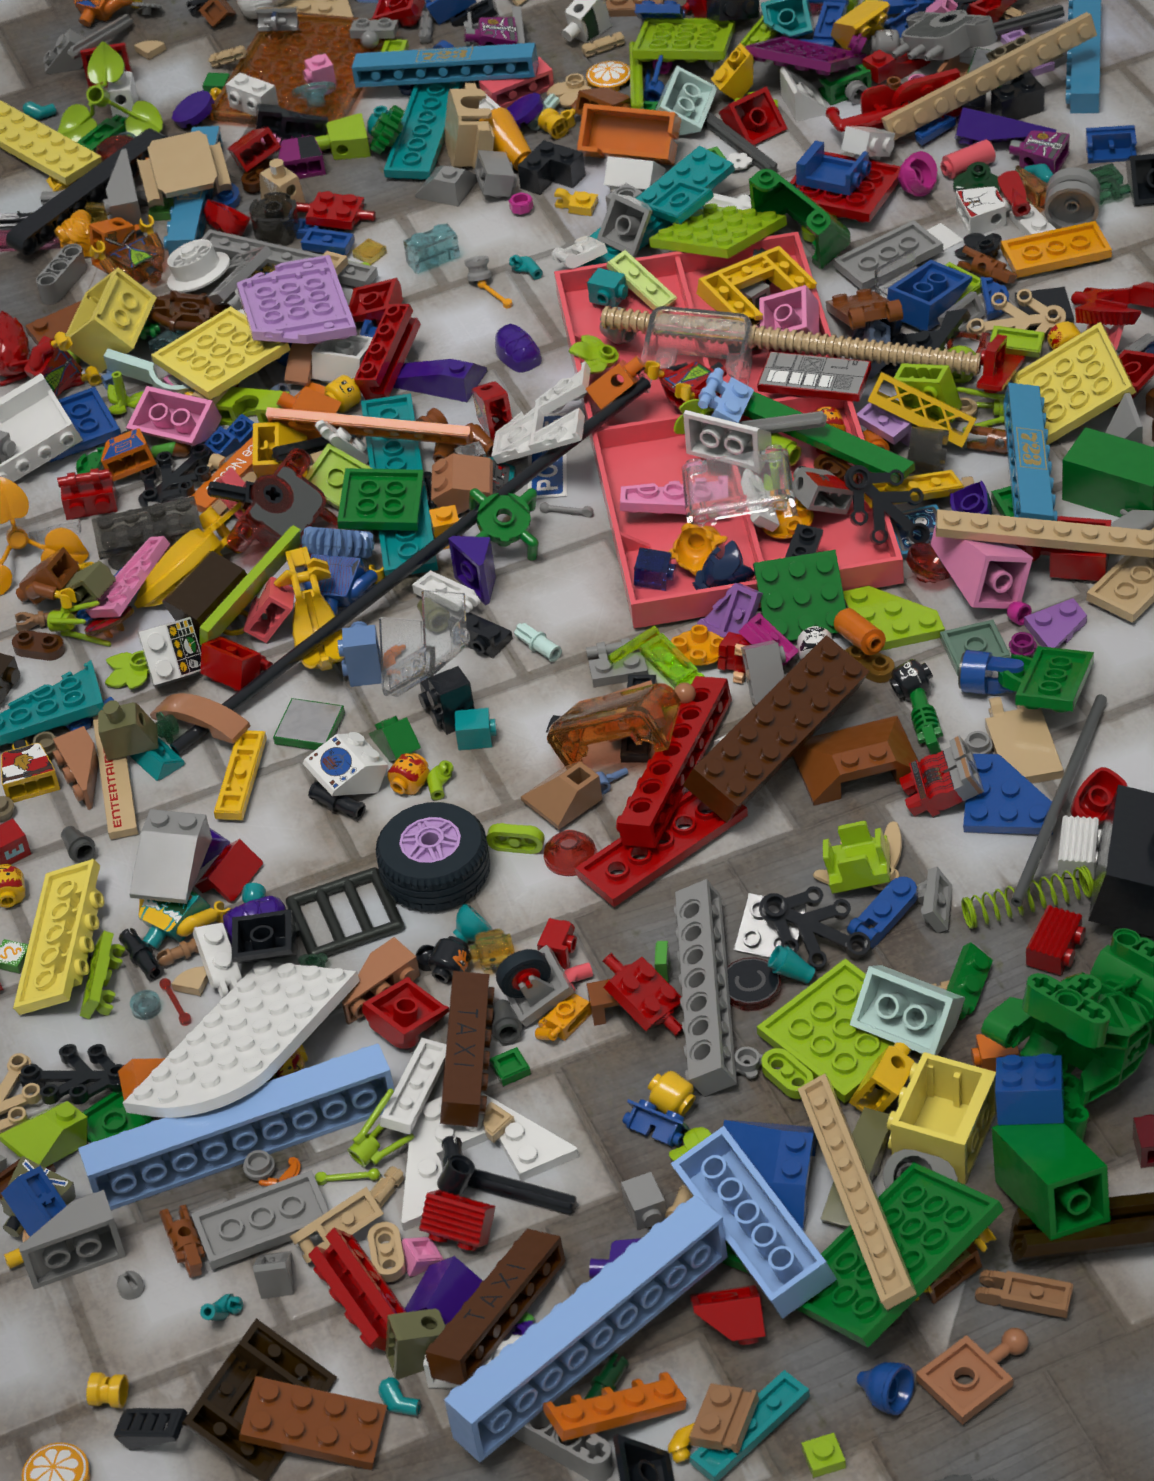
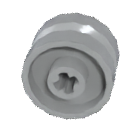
M1074 167L1059 170L1052 175L1047 183L1045 198V216L1048 222L1059 229L1095 221L1099 215L1101 186L1097 177L1090 171Z

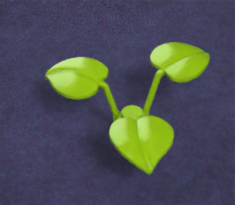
M102 41L94 50L87 69L89 79L94 84H97L91 86L86 93L90 111L81 104L71 105L63 113L57 132L78 142L98 126L97 122L92 118L95 115L94 106L105 107L107 104L130 115L125 121V127L128 134L133 138L148 128L160 133L163 130V119L158 109L147 101L135 102L131 112L110 100L109 93L103 88L107 86V82L115 83L122 77L125 65L122 57L106 42Z

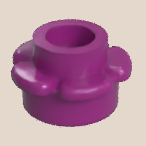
M859 33L858 36L853 35L848 45V48L852 49L851 55L852 53L860 55L867 38L861 36L862 33Z
M1018 632L1012 636L1009 648L1012 654L1028 657L1034 653L1037 644L1031 634Z

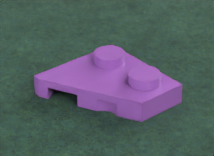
M735 583L726 592L725 597L719 599L712 606L713 610L705 618H701L697 622V625H704L708 628V631L716 633L723 638L728 632L740 634L738 631L756 615L763 593L741 583Z
M1074 598L1024 617L1025 627L1042 647L1058 648L1063 642L1068 643L1073 638V634L1087 623V614Z

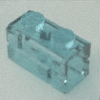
M448 224L436 225L432 230L416 233L411 238L403 241L406 261L416 274L460 256L457 235Z

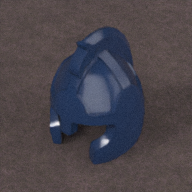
M732 540L725 545V552L721 559L716 556L721 551L718 546L710 553L704 562L702 570L696 573L695 582H692L696 590L747 582L755 576L754 571L750 567L743 565L742 554L735 541Z

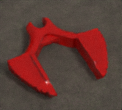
M1143 282L1129 288L1119 289L1088 287L1083 292H1074L1071 296V301L1074 305L1079 306L1075 308L1076 323L1097 324L1101 322L1102 325H1134L1141 315V310L1128 308L1127 304L1154 308V283Z

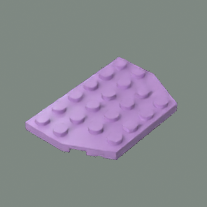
M330 255L280 263L275 266V271L266 275L260 272L251 278L237 283L238 294L253 340L320 344L327 340H342L357 335L356 325Z

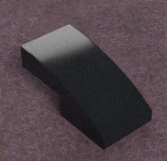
M482 0L451 17L450 20L453 26H464V21H468L467 12H471L472 24L478 23L481 17H494L498 15L496 3L494 0Z

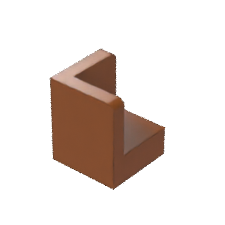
M208 0L199 9L200 13L212 27L219 25L227 16H234L236 14L226 0Z
M610 979L586 983L594 1026L606 1024L604 1008L620 1005L603 988Z

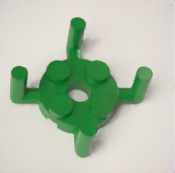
M477 488L471 489L469 509L472 510L480 504L477 514V526L480 533L475 537H490L492 542L502 547L509 546L511 543L521 539L528 545V560H536L539 542L528 530L531 523L530 512L536 508L537 491L530 488L520 497L508 493V495L496 493L487 497ZM507 514L511 517V520L500 522L497 516Z

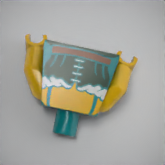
M191 892L187 904L139 899L138 918L150 928L143 942L158 950L166 936L177 942H182L193 933L194 927L206 926L215 921L224 923L223 915L231 910V908L224 910V903L222 901H216L214 909L210 908L211 905L194 892Z

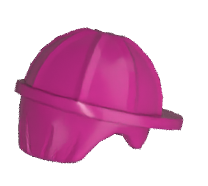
M918 151L907 157L900 166L898 176L902 189L914 196L929 194L937 179L938 170L935 160L930 154L923 151Z

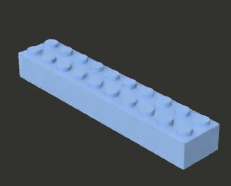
M377 1043L349 1054L332 1058L326 1062L303 1068L286 1076L274 1078L247 1096L221 1108L192 1116L165 1117L160 1120H154L117 1135L91 1142L88 1145L79 1147L78 1150L92 1192L96 1193L104 1190L110 1209L113 1210L244 1164L246 1156L252 1151L263 1150L268 1154H272L368 1120L388 1089L392 1088L394 1090L391 1071L380 1045Z
M696 1195L686 1203H681L670 1216L662 1222L656 1223L648 1234L638 1242L630 1244L621 1256L613 1262L607 1263L589 1282L581 1284L576 1292L567 1300L555 1305L551 1312L540 1322L532 1324L525 1334L513 1344L506 1345L497 1357L487 1365L479 1367L470 1379L461 1386L453 1388L444 1399L453 1439L478 1462L484 1460L543 1411V1403L555 1401L728 1257L723 1217Z

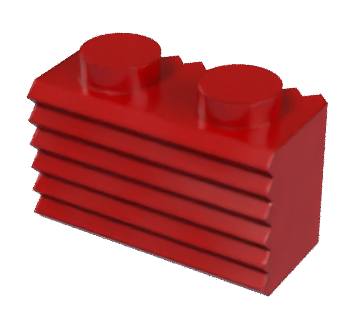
M1048 905L1026 948V965L1058 975H1062L1066 966L1071 967L1075 957V945L1082 944L1086 933V928L1082 927V915L1080 913L1076 914L1074 911H1065L1063 908L1058 909Z
M434 1190L426 1194L419 1230L429 1233V1239L438 1242H447V1239L458 1242L459 1248L475 1251L477 1247L488 1244L496 1206L442 1190Z

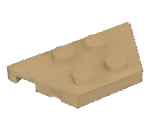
M288 0L279 6H297L298 22L352 25L354 21L348 0Z

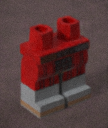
M960 735L949 741L951 745L949 748L937 754L925 756L920 762L915 760L909 763L911 772L899 778L901 787L907 795L917 791L916 794L905 799L906 806L913 816L927 810L934 817L940 814V810L948 809L984 792L973 753Z

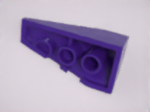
M963 107L959 115L954 139H958L959 144L970 146L985 139L991 143L1025 140L1030 131L1056 132L1057 129Z
M455 359L404 363L393 388L468 402L472 396V389L479 385L487 372V367Z

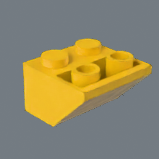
M865 0L834 22L831 36L843 49L852 50L848 48V45L853 35L858 36L859 33H862L861 36L867 38L866 44L871 35H875L877 30H884L883 26L888 18L887 14L890 4L880 0Z
M280 422L253 423V470L257 476L255 481L261 479L280 481L275 477L283 467L292 469L297 477L306 476L308 473V456L277 462L272 458V449L277 446L308 440L307 436Z

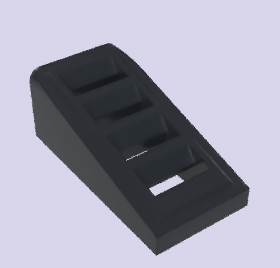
M184 1408L125 1409L114 1432V1437L128 1450L177 1441L183 1427L182 1422L188 1412Z

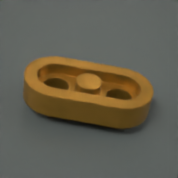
M854 645L845 650L870 671L866 679L876 683H885L892 678L891 672L895 668V663L890 657L879 652L874 655H867Z

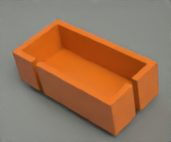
M584 103L577 151L583 152V156L604 158L606 156L608 158L610 156L675 165L678 144L674 139H679L681 118L675 112Z

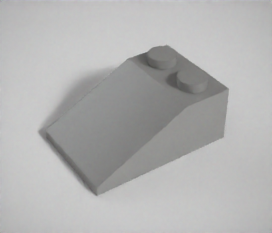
M122 149L106 187L108 199L103 200L106 214L111 213V215H107L108 219L120 217L133 225H139L142 216L127 149Z
M150 809L141 831L129 893L130 898L187 904L212 840L205 814Z
M104 1190L73 1200L19 1246L33 1289L126 1257Z

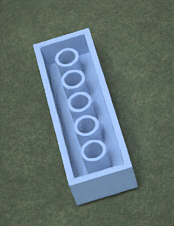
M724 1126L671 1163L693 1196L696 1195L723 1217L726 1242L782 1319L837 1280L825 1259Z

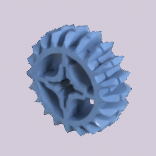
M307 527L304 529L301 542L303 544L302 547L307 546L309 554L369 558L372 556V550H374L373 534L367 531Z

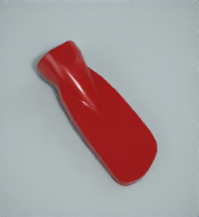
M1007 171L998 177V186L1007 202L1012 206L1013 214L1016 217L1027 215L1031 210V206L1026 200V191L1017 171Z

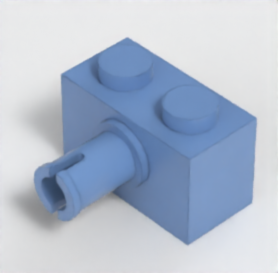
M357 621L349 628H342V640H338V651L340 657H345V660H342L343 676L349 677L350 687L383 683V663L376 626Z

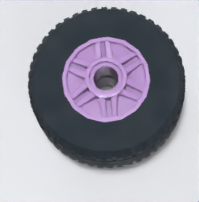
M427 802L402 810L383 827L376 841L377 864L384 887L394 897L396 902L414 910L433 912L459 906L472 898L482 888L490 872V856L483 825L472 813L454 804Z

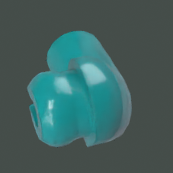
M26 102L22 108L24 114L35 120L57 114L53 103L42 107L33 102Z
M1043 163L1025 166L1023 171L1026 178L1036 177L1045 188H1047L1050 177L1054 175L1050 168Z
M513 255L509 259V265L514 271L529 273L535 280L542 277L543 271L531 257Z
M225 1294L213 1304H204L200 1309L201 1317L212 1321L225 1320L230 1313L236 1315L241 1312L243 1300L238 1296L234 1297L233 1294Z
M388 1377L380 1382L378 1388L379 1396L384 1405H387L388 1411L413 1416L419 1415L421 1400L404 1397L398 1386L400 1383L396 1378Z

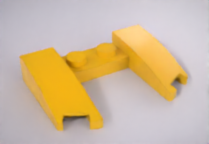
M777 246L699 278L696 294L716 311L735 321L753 318L754 320H762L763 314L739 290L765 279L770 280L783 291L804 285L809 289H815L817 282L780 246Z

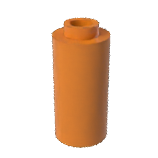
M851 608L843 609L836 615L834 619L835 630L863 653L874 655L882 650L886 641L885 634L866 618Z

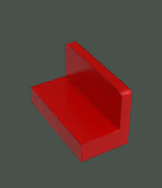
M238 839L222 850L194 886L201 893L214 888L223 898L231 903L241 893L243 886L248 884L263 865V861L241 839Z

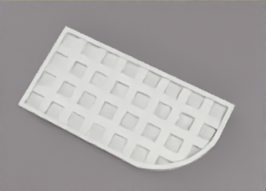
M266 960L259 961L220 1000L214 1009L186 1035V1038L169 1053L159 1066L152 1070L151 1074L133 1090L131 1095L123 1102L126 1113L161 1118L186 1117L221 1108L252 1093L265 1084L360 982L357 971L294 965L293 963H275Z

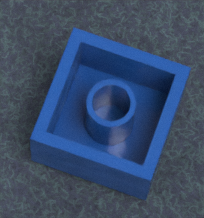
M1044 1053L1037 1056L1020 1057L1018 1055H1007L1005 1057H996L995 1096L998 1125L1064 1123L1062 1055Z

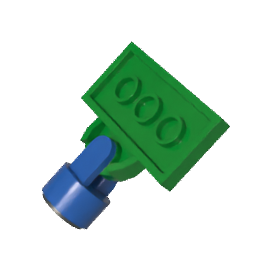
M1038 646L1033 658L1011 654V658L994 657L992 652L966 650L962 654L959 665V689L962 692L985 695L1016 691L1015 705L1024 706L1027 709H1052L1059 713L1073 711L1094 663V652ZM993 671L998 672V678L992 677Z

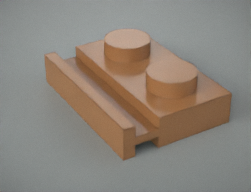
M710 1383L689 1436L691 1445L722 1451L725 1448L733 1449L734 1453H739L759 1401L757 1390L744 1392L743 1388Z

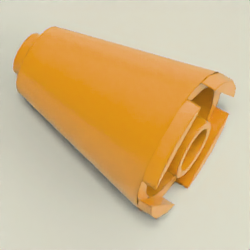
M506 108L491 110L492 117L480 119L479 121H489L494 134L493 151L506 152L509 162H512V168L518 170V165L532 151L512 113Z

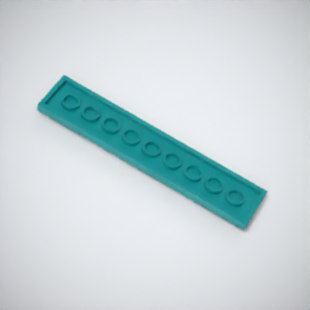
M411 393L361 401L363 416L415 421ZM366 436L369 465L372 469L423 470L419 441ZM425 480L418 531L378 530L385 577L434 540ZM436 555L412 574L438 570Z

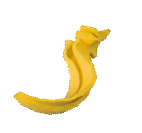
M241 502L235 504L222 516L212 506L208 507L206 511L199 515L201 526L204 530L201 531L197 528L189 531L164 554L142 584L134 605L137 608L163 604L162 600L209 551H214L222 556L220 551L227 547L237 553H242V548L233 538L252 521L248 515L249 511L242 510L247 517L230 531L224 523L236 511L241 509ZM215 530L222 537L220 540L213 533Z
M307 546L285 551L289 570H285L274 581V585L278 588L291 584L293 586L296 598L293 612V639L295 647L335 616L332 608L321 595L318 581L331 578L328 562L317 558L310 559ZM306 565L307 571L296 573L295 568ZM310 581L312 589L301 591L299 584ZM342 630L337 631L300 660L304 667L309 669L320 668L321 671L332 669L335 663L341 662L344 656H339L338 640H342Z

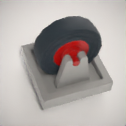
M545 945L538 951L535 949L517 951L503 960L496 970V982L504 995L507 996L517 1017L525 1027L575 992L553 950L548 945Z

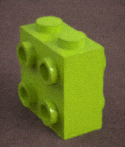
M902 363L894 376L895 379L959 410L962 407L949 365ZM899 388L900 393L907 392L906 390ZM911 393L902 396L904 404L914 409L921 407L916 395ZM922 399L924 405L930 403V402H928V401ZM934 405L925 408L928 416L936 420L944 418L940 407ZM946 411L948 417H949V416H952V415H955V414H952V413Z

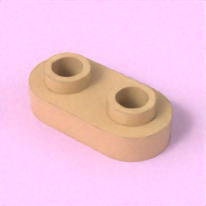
M377 1223L368 1232L371 1261L385 1282H393L400 1279L406 1271L400 1232L393 1223Z

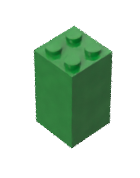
M1085 427L1062 461V500L1116 517L1123 516L1120 513L1122 509L1127 512L1131 510H1154V447Z
M1065 1123L997 1125L992 1127L995 1182L1051 1241L1110 1222L1107 1165Z

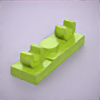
M104 930L94 946L79 1015L81 1017L90 1019L95 1009L102 1015H109L113 1009V1005L107 1004L104 1001L112 1003L116 994L111 990L102 991V988L108 985L111 978L112 970L108 969V967L118 969L123 961L115 956L121 957L125 947L119 944L111 945L114 933Z

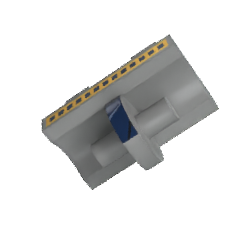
M297 6L260 7L256 9L258 31H290L299 29Z

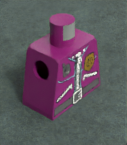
M481 17L478 21L477 29L465 28L464 42L477 43V46L517 44L515 17Z
M1033 130L1030 131L1024 142L1012 140L1009 154L1019 156V167L1021 170H1024L1025 166L1043 163L1055 174L1061 169L1069 155L1070 134Z

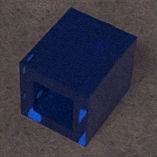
M640 547L634 567V585L666 591L668 580H674L676 564H671L672 553Z

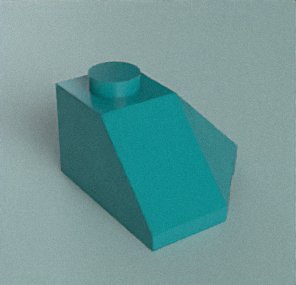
M770 0L761 3L764 23L768 27L789 38L813 33L814 22L808 0Z

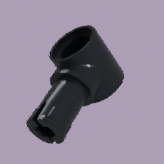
M447 1136L441 1143L444 1158L441 1163L442 1172L437 1180V1186L439 1190L461 1196L475 1171V1166L468 1157L463 1155L461 1139L456 1137L454 1140L453 1136Z

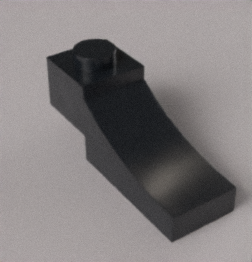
M257 104L255 129L269 127L273 134H278L283 139H291L297 133L314 137L327 135L326 124L328 123V117L298 113L280 108L277 105Z

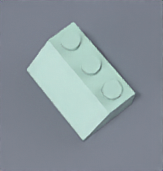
M676 66L665 85L656 110L675 112L681 118L679 135L700 132L718 87Z
M883 965L869 966L850 1025L891 1042L903 1043L923 1054V1052L938 1055L956 1027L965 997Z

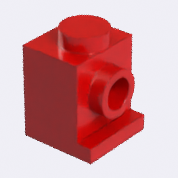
M549 918L537 943L538 950L548 945L553 950L562 969L565 970L570 967L569 953H574L577 944V937L573 935L575 926L566 920Z

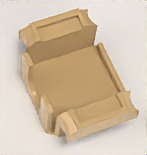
M465 83L464 89H450L448 91L445 145L452 167L459 169L467 166L475 168L478 150L493 151L494 134L489 121H477V119H489L492 117V112L490 108H479V101L486 99V93L478 89L475 83Z
M200 131L153 140L148 147L149 158L137 160L149 208L155 205L164 206L162 192L166 195V198L211 189L214 188V184L217 195L224 190H232L220 141L215 145H209L207 135Z

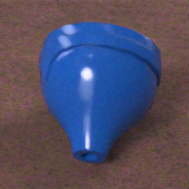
M884 1362L870 1370L861 1371L857 1376V1384L864 1389L868 1400L875 1408L886 1414L899 1415L908 1406L912 1397L914 1374L913 1370L904 1363Z

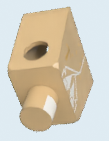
M273 159L269 163L270 167L259 175L261 201L289 220L301 213L295 212L296 202L306 203L298 176L284 167L282 159Z

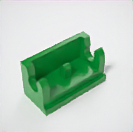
M862 64L856 65V69L859 72L829 82L826 78L819 79V82L824 87L818 88V91L831 106L846 101L848 98L845 95V90L852 81L860 80L868 88L872 87L871 71Z

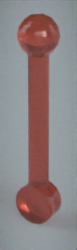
M163 978L159 982L160 988L167 992L180 1015V1024L183 1026L189 1025L192 1021L190 1014L185 1013L170 987L171 981Z

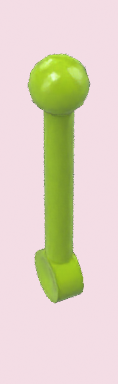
M372 1168L369 1172L333 1175L318 1172L315 1175V1179L320 1186L325 1185L328 1181L369 1178L375 1181L380 1178V1171L377 1168Z

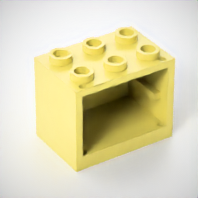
M119 267L85 292L66 333V337H70L73 343L72 348L69 350L90 366L96 367L99 373H102L107 369L103 357L107 348L124 354L134 349L157 297Z
M923 1052L919 1063H914L911 1067L908 1087H902L900 1091L897 1111H891L889 1115L887 1129L891 1130V1135L888 1141V1149L892 1151V1155L897 1151L910 1149L938 1156L948 1161L954 1168L958 1182L966 1184L997 1113L995 1096L996 1072Z

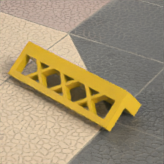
M881 372L867 400L960 447L965 445L977 419ZM884 380L894 385L897 395L890 397L879 392ZM899 388H902L907 392L900 393ZM911 393L916 395L921 407L914 409L904 404L902 396ZM922 399H924V400H926V401H928V402H930V403L924 405ZM934 405L940 407L944 418L936 420L928 416L925 408ZM946 411H948V412H950V413H952V414H955V415H952V416H949V417H948ZM961 417L969 421L963 433L951 427L949 420Z

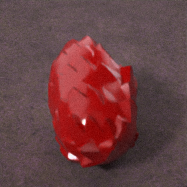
M1 311L0 375L10 378L24 373L25 366L11 368L9 364L30 359L29 340L26 337L22 324H20L17 318H13L7 312Z

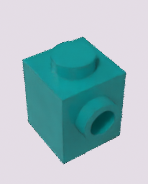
M598 268L587 282L589 302L613 308L618 307L621 301L627 297L628 285H626L625 274Z
M489 708L455 711V732L458 750L492 748V736L497 735L496 719H490Z

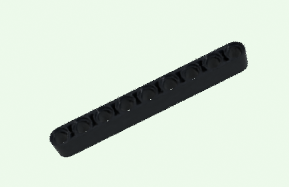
M150 128L143 131L14 226L6 236V244L26 256L36 252L56 237L54 230L58 225L61 226L66 219H69L74 212L80 209L89 212L103 202L104 199L108 198L106 187L122 149H127L132 175L135 178L140 174L137 160H145V158L149 157L148 147L151 141L167 138V136Z

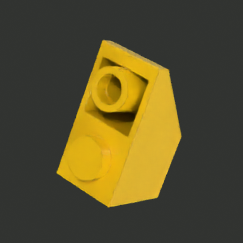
M740 43L715 72L711 80L720 91L735 100L737 97L741 99L753 85V55Z

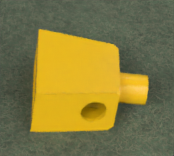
M900 1042L895 1043L893 1046H888L871 1065L849 1103L860 1111H863L865 1107L883 1112L898 1097L910 1075L911 1067L915 1063L909 1057L911 1054L910 1048ZM876 1084L879 1085L880 1087H882L883 1089H882V1090L877 1089V1088L875 1087Z

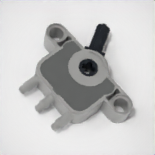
M964 1L959 2L955 10L946 13L917 12L911 14L906 18L908 28L901 34L904 43L897 47L891 55L895 59L907 53L910 60L914 58L925 59L926 61L947 60L959 55L971 46L985 47L992 45L997 41L991 16L967 15L970 5L965 4Z

